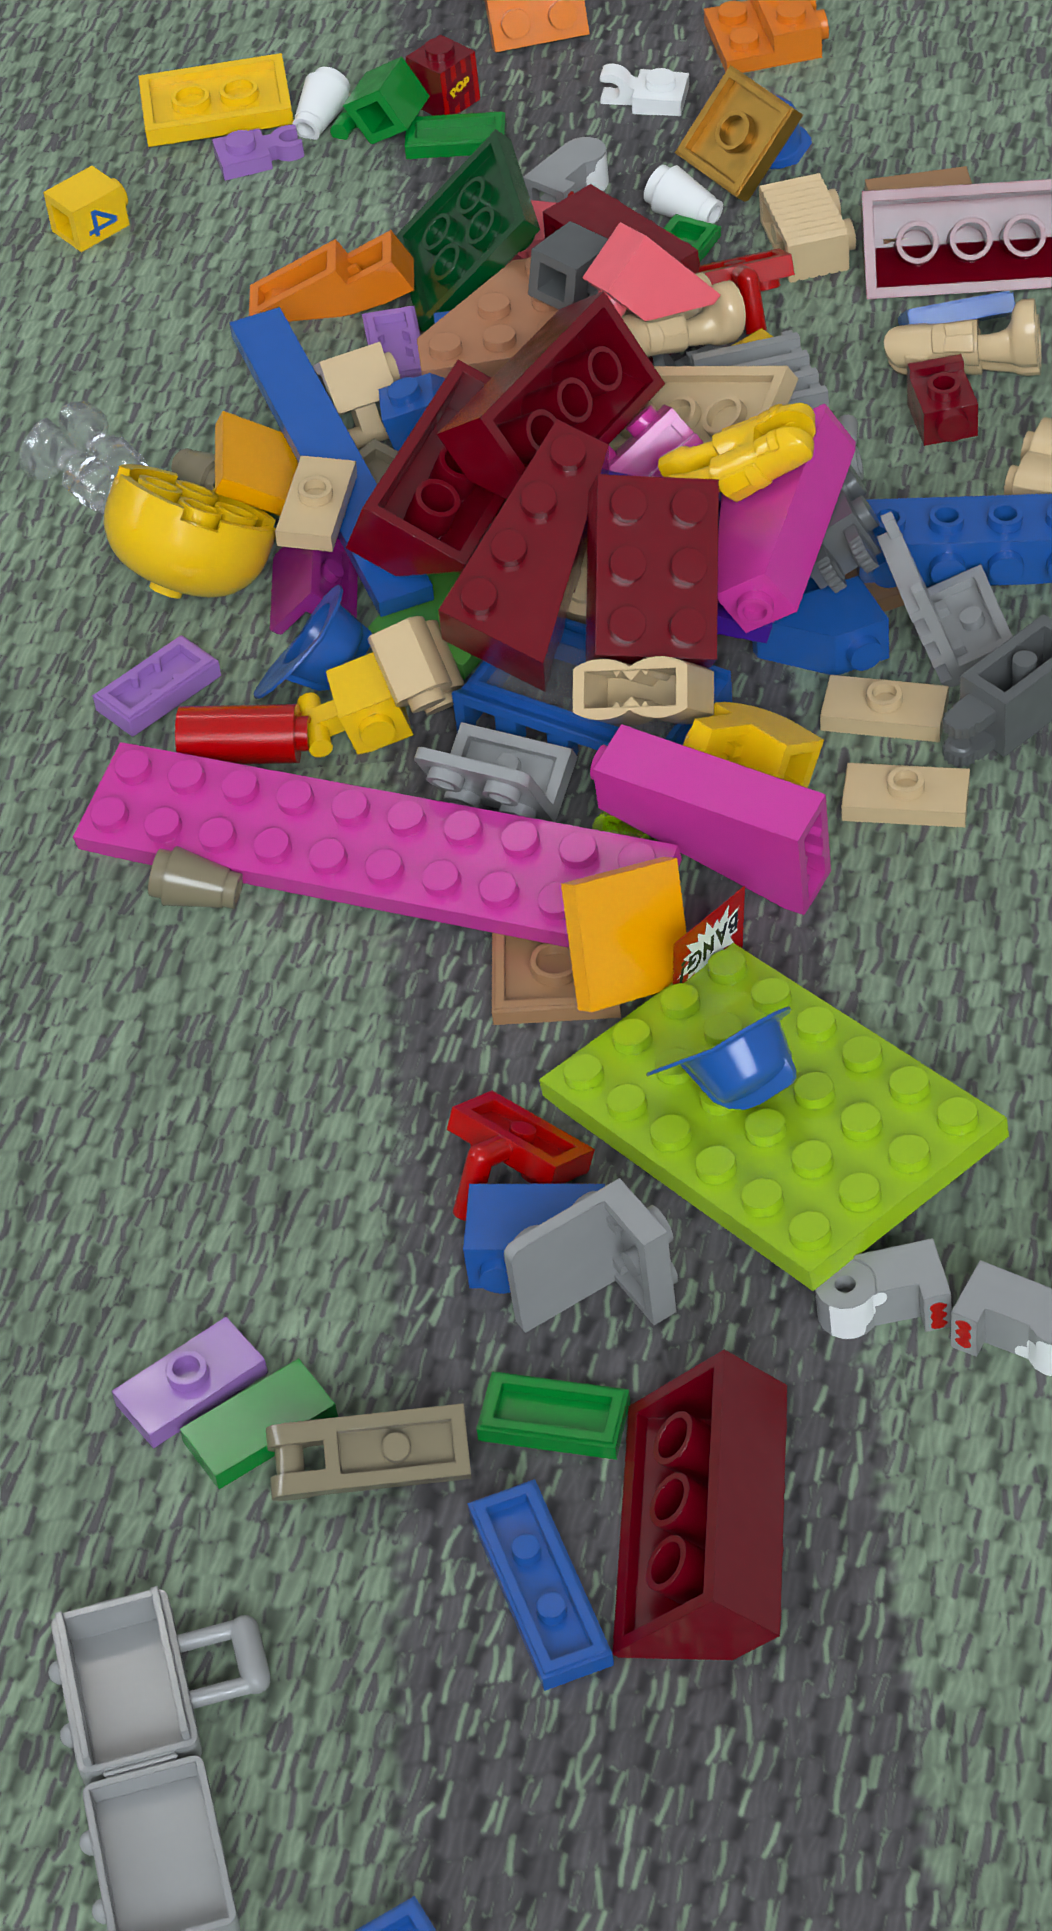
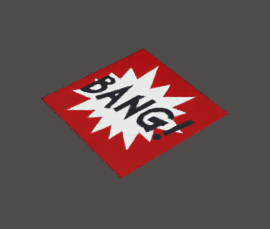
M745 886L674 943L673 985L686 982L708 963L709 958L714 953L726 949L732 943L743 948Z

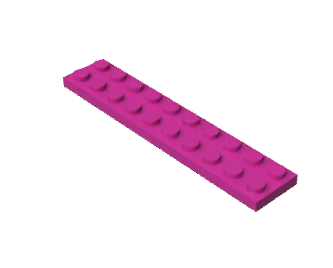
M120 742L73 835L78 849L152 865L155 855L160 848L172 851L175 846H179L231 869V871L242 873L244 884L568 948L569 941L561 883L660 857L677 858L678 869L682 861L679 847L675 844Z

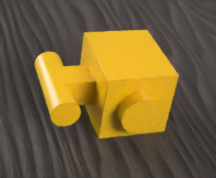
M373 652L326 671L333 700L321 704L320 697L312 692L301 695L297 700L301 716L309 715L311 717V722L308 723L309 751L312 756L317 758L329 755L333 750L330 737L344 731L349 737L357 755L378 750L413 736L406 707H397Z

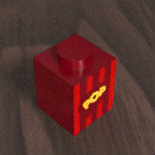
M440 34L406 56V63L430 96L421 110L433 116L459 114L480 100L474 50Z

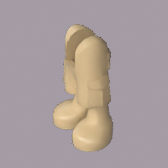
M696 273L695 275L721 294L715 304L646 322L626 311L622 319L647 357L684 352L688 346L708 344L720 346L735 342L742 335L745 326V305L739 288L730 280L712 285L704 273Z
M1035 298L1021 299L1016 302L1008 327L996 333L981 334L977 319L937 324L918 323L894 327L887 332L884 339V350L888 362L898 374L907 375V364L961 354L964 359V371L967 375H982L983 370L1011 372L1022 376L1041 375V331L1039 314L1036 312Z

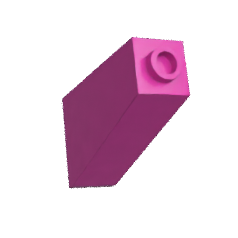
M826 404L813 409L816 433L813 437L814 453L810 461L772 480L770 485L764 489H759L741 501L735 502L723 493L721 494L718 532V601L745 633L798 611L855 453V440Z
M622 724L608 746L602 745L597 750L591 764L590 777L595 782L599 809L660 842L678 845L680 853L745 886V888L780 907L805 915L831 872L826 794Z

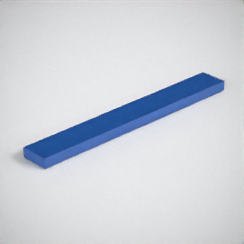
M278 307L229 322L231 337L298 463L301 455L356 461L357 478L338 533V538L380 617L434 600L433 585L427 574L394 576L346 549L360 512L377 486V483L281 308Z

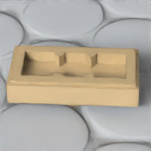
M301 455L275 530L277 546L333 552L357 478L356 461Z
M830 675L820 714V730L940 742L944 713L947 711L949 702V686Z
M847 763L841 806L842 821L965 827L970 787V769Z

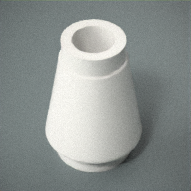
M320 67L305 78L295 119L292 125L296 126L299 137L317 140L320 134L344 109L343 104L350 96V84L347 78L338 70L331 67Z
M666 165L659 166L650 176L644 190V200L651 205L652 211L672 218L673 215L678 214L714 224L719 220L723 210L722 201L716 199L714 195L677 165L671 168Z

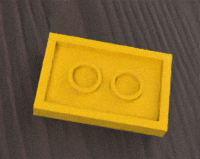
M282 53L138 76L148 147L224 136L237 130L270 129L292 125L294 121Z

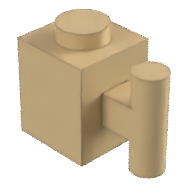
M381 342L323 360L312 366L339 416L351 412L356 427L348 429V432L358 449L363 448L373 439L378 441L389 439L375 403L380 402L378 389L390 386L393 382L399 380L400 374L393 355L390 352L384 353Z

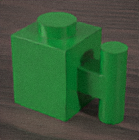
M401 56L364 74L343 104L344 109L331 126L330 133L333 138L347 140L355 128H359L368 142L375 144L406 131L430 96Z

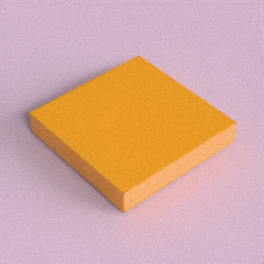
M222 411L215 424V492L280 516L298 466V461L282 432Z
M660 857L561 883L578 1010L586 1012L598 1011L659 993L673 983V945L687 933L677 858Z

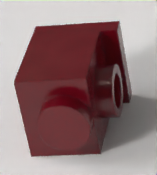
M962 355L907 364V405L923 445L954 442L978 436V402L964 371Z

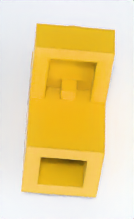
M715 702L714 715L694 719L692 728L684 739L683 746L808 788L824 739L799 724L771 711L741 703Z

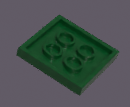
M496 129L396 235L414 258V291L410 292V297L415 308L419 329L424 332L435 324L434 313L454 309L503 269L518 252L526 250L533 242L535 235L540 231L511 139Z

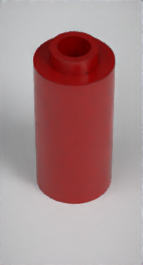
M298 704L179 706L175 720L176 752L242 765L300 763L301 752L309 751L308 723L311 722V717L309 715L301 716Z

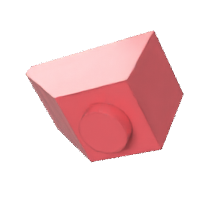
M621 222L582 277L599 291L598 293L602 291L606 293L621 317L628 311L645 322L713 305L721 295L649 237Z

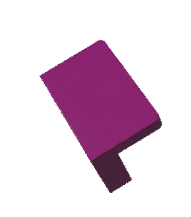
M338 537L333 552L282 547L274 555L270 630L272 632L282 635L305 612L312 614L323 597L337 585L343 588L340 604L357 619L358 574Z

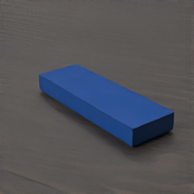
M534 1479L467 1503L470 1518L544 1691L613 1666L612 1651L536 1480Z

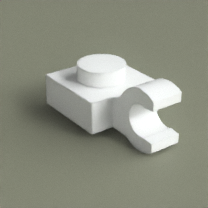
M606 64L603 66L600 82L613 83L618 88L604 87L601 95V104L632 105V114L681 116L689 89V73L672 72L665 68L653 70L640 69L638 77H634L621 65Z

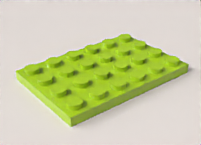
M734 943L726 949L714 953L709 958L708 963L686 982L674 985L671 983L539 1079L542 1095L563 1113L812 1291L854 1259L855 1255L861 1254L1009 1137L1007 1117ZM785 1007L792 1009L787 1016L780 1020L792 1053L797 1078L792 1085L760 1105L741 1110L728 1109L714 1103L681 1065L646 1076V1073L714 1048L740 1030Z

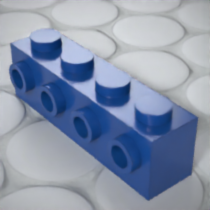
M1052 494L867 499L880 523L878 527L873 529L881 553L876 555L879 567L868 574L863 568L857 567L858 576L863 583H875L883 588L897 587L877 539V536L887 532L880 516L890 511L897 522L926 588L980 564L990 586L1052 583Z

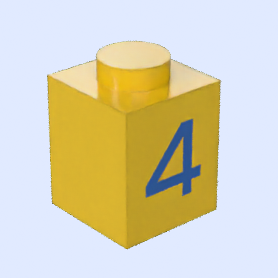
M94 166L84 169L43 192L52 232L80 252L130 225L126 209L128 196L124 187L117 179L108 177Z

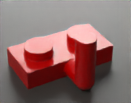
M780 248L703 264L699 267V273H704L712 285L730 280L739 288L745 305L746 334H752L761 328L767 331L761 291L777 288L781 285L780 278L795 275L792 254Z
M493 1090L455 1105L451 1110L447 1130L470 1143L471 1148L467 1153L453 1214L458 1219L466 1221L469 1184H488L492 1166L503 1162L520 1172L522 1178L530 1184H564L589 1172L595 1149Z

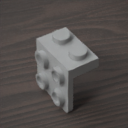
M461 722L451 753L418 747L414 761L427 775V782L436 786L441 791L445 802L478 808L481 804L500 809L499 812L555 822L578 756L571 748Z
M618 1178L598 1191H591L582 1195L571 1207L542 1224L533 1225L521 1231L504 1250L515 1320L525 1333L614 1281L620 1285L653 1325L676 1313L674 1284L678 1282V1275L671 1262L669 1243L673 1241V1233L661 1211L654 1205L646 1208L626 1184Z

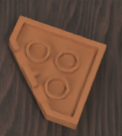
M531 257L512 260L417 338L422 375L432 373L446 378L459 359L492 378L547 323L559 309L528 295Z

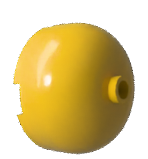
M123 464L119 466L104 509L106 537L119 560L130 570L150 581L149 587L152 590L176 599H180L182 594L207 598L222 597L244 589L262 572L276 539V528H274L276 520L268 513L259 508L219 495L215 492L214 486L211 491L188 481L177 480V473L136 464Z

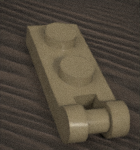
M463 1403L271 1425L265 1429L267 1450L275 1452L277 1475L270 1478L273 1501H290L321 1495L471 1479ZM324 1445L326 1469L305 1471L303 1449Z

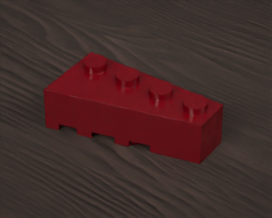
M558 419L555 421L438 609L442 640L546 692L551 675L552 662L557 646L559 647L565 628V619L573 593H575L578 585L581 566L587 549L588 491L598 474L609 475L608 444Z

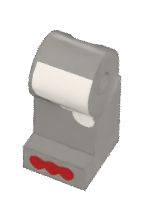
M579 137L565 143L523 176L530 200L558 203L589 184L604 191L609 183L605 144L601 140L592 137ZM539 190L545 192L541 197H539Z
M933 1238L857 1254L854 1256V1259L815 1289L818 1321L826 1332L838 1338L854 1339L867 1334L876 1325L921 1317L925 1332L951 1327V1291Z
M980 1260L951 1311V1347L977 1357L985 1342L1029 1359L1036 1370L1045 1375L1052 1376V1288Z

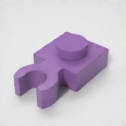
M295 125L281 126L271 134L264 136L260 128L249 131L237 130L227 136L212 139L214 154L225 181L272 170L273 160L294 161L304 157L303 143L301 139H298Z

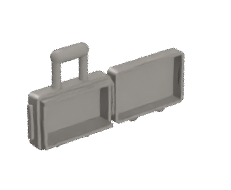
M158 1586L151 1587V1590L106 1600L62 1613L60 1611L55 1613L51 1629L57 1660L49 1666L48 1676L53 1683L62 1685L69 1723L62 1727L60 1740L64 1746L74 1748L77 1767L86 1786L83 1790V1801L89 1830L81 1835L79 1846L85 1854L94 1856L101 1898L97 1899L93 1904V1918L100 1924H107L108 1931H240V1922L209 1778L204 1762L200 1758L202 1755V1745L194 1709L248 1694H260L269 1687L270 1671L257 1621L249 1615H241L231 1621L177 1634L168 1595L164 1590L158 1589ZM232 1640L240 1677L190 1690L182 1652Z

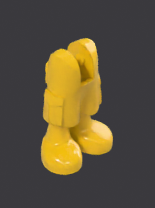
M804 403L776 404L757 416L723 428L722 431L712 436V441L693 447L680 446L667 452L659 458L658 468L663 477L719 479V493L722 492L726 497L735 502L741 501L759 489H764L770 485L772 480L812 459L814 453L813 437L816 433L815 413L808 404Z

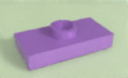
M414 306L362 314L367 346L381 342L384 353L390 352L393 355L399 370L400 379L421 376L417 345L420 331Z
M180 635L92 695L96 711L134 737L221 676L219 661Z
M224 1317L112 1390L116 1406L154 1449L178 1433L183 1426L219 1406L266 1375L268 1370L262 1355L227 1317Z

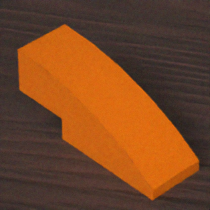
M392 230L349 253L334 239L251 284L249 316L280 307L288 322L342 317L386 304L414 291V258Z

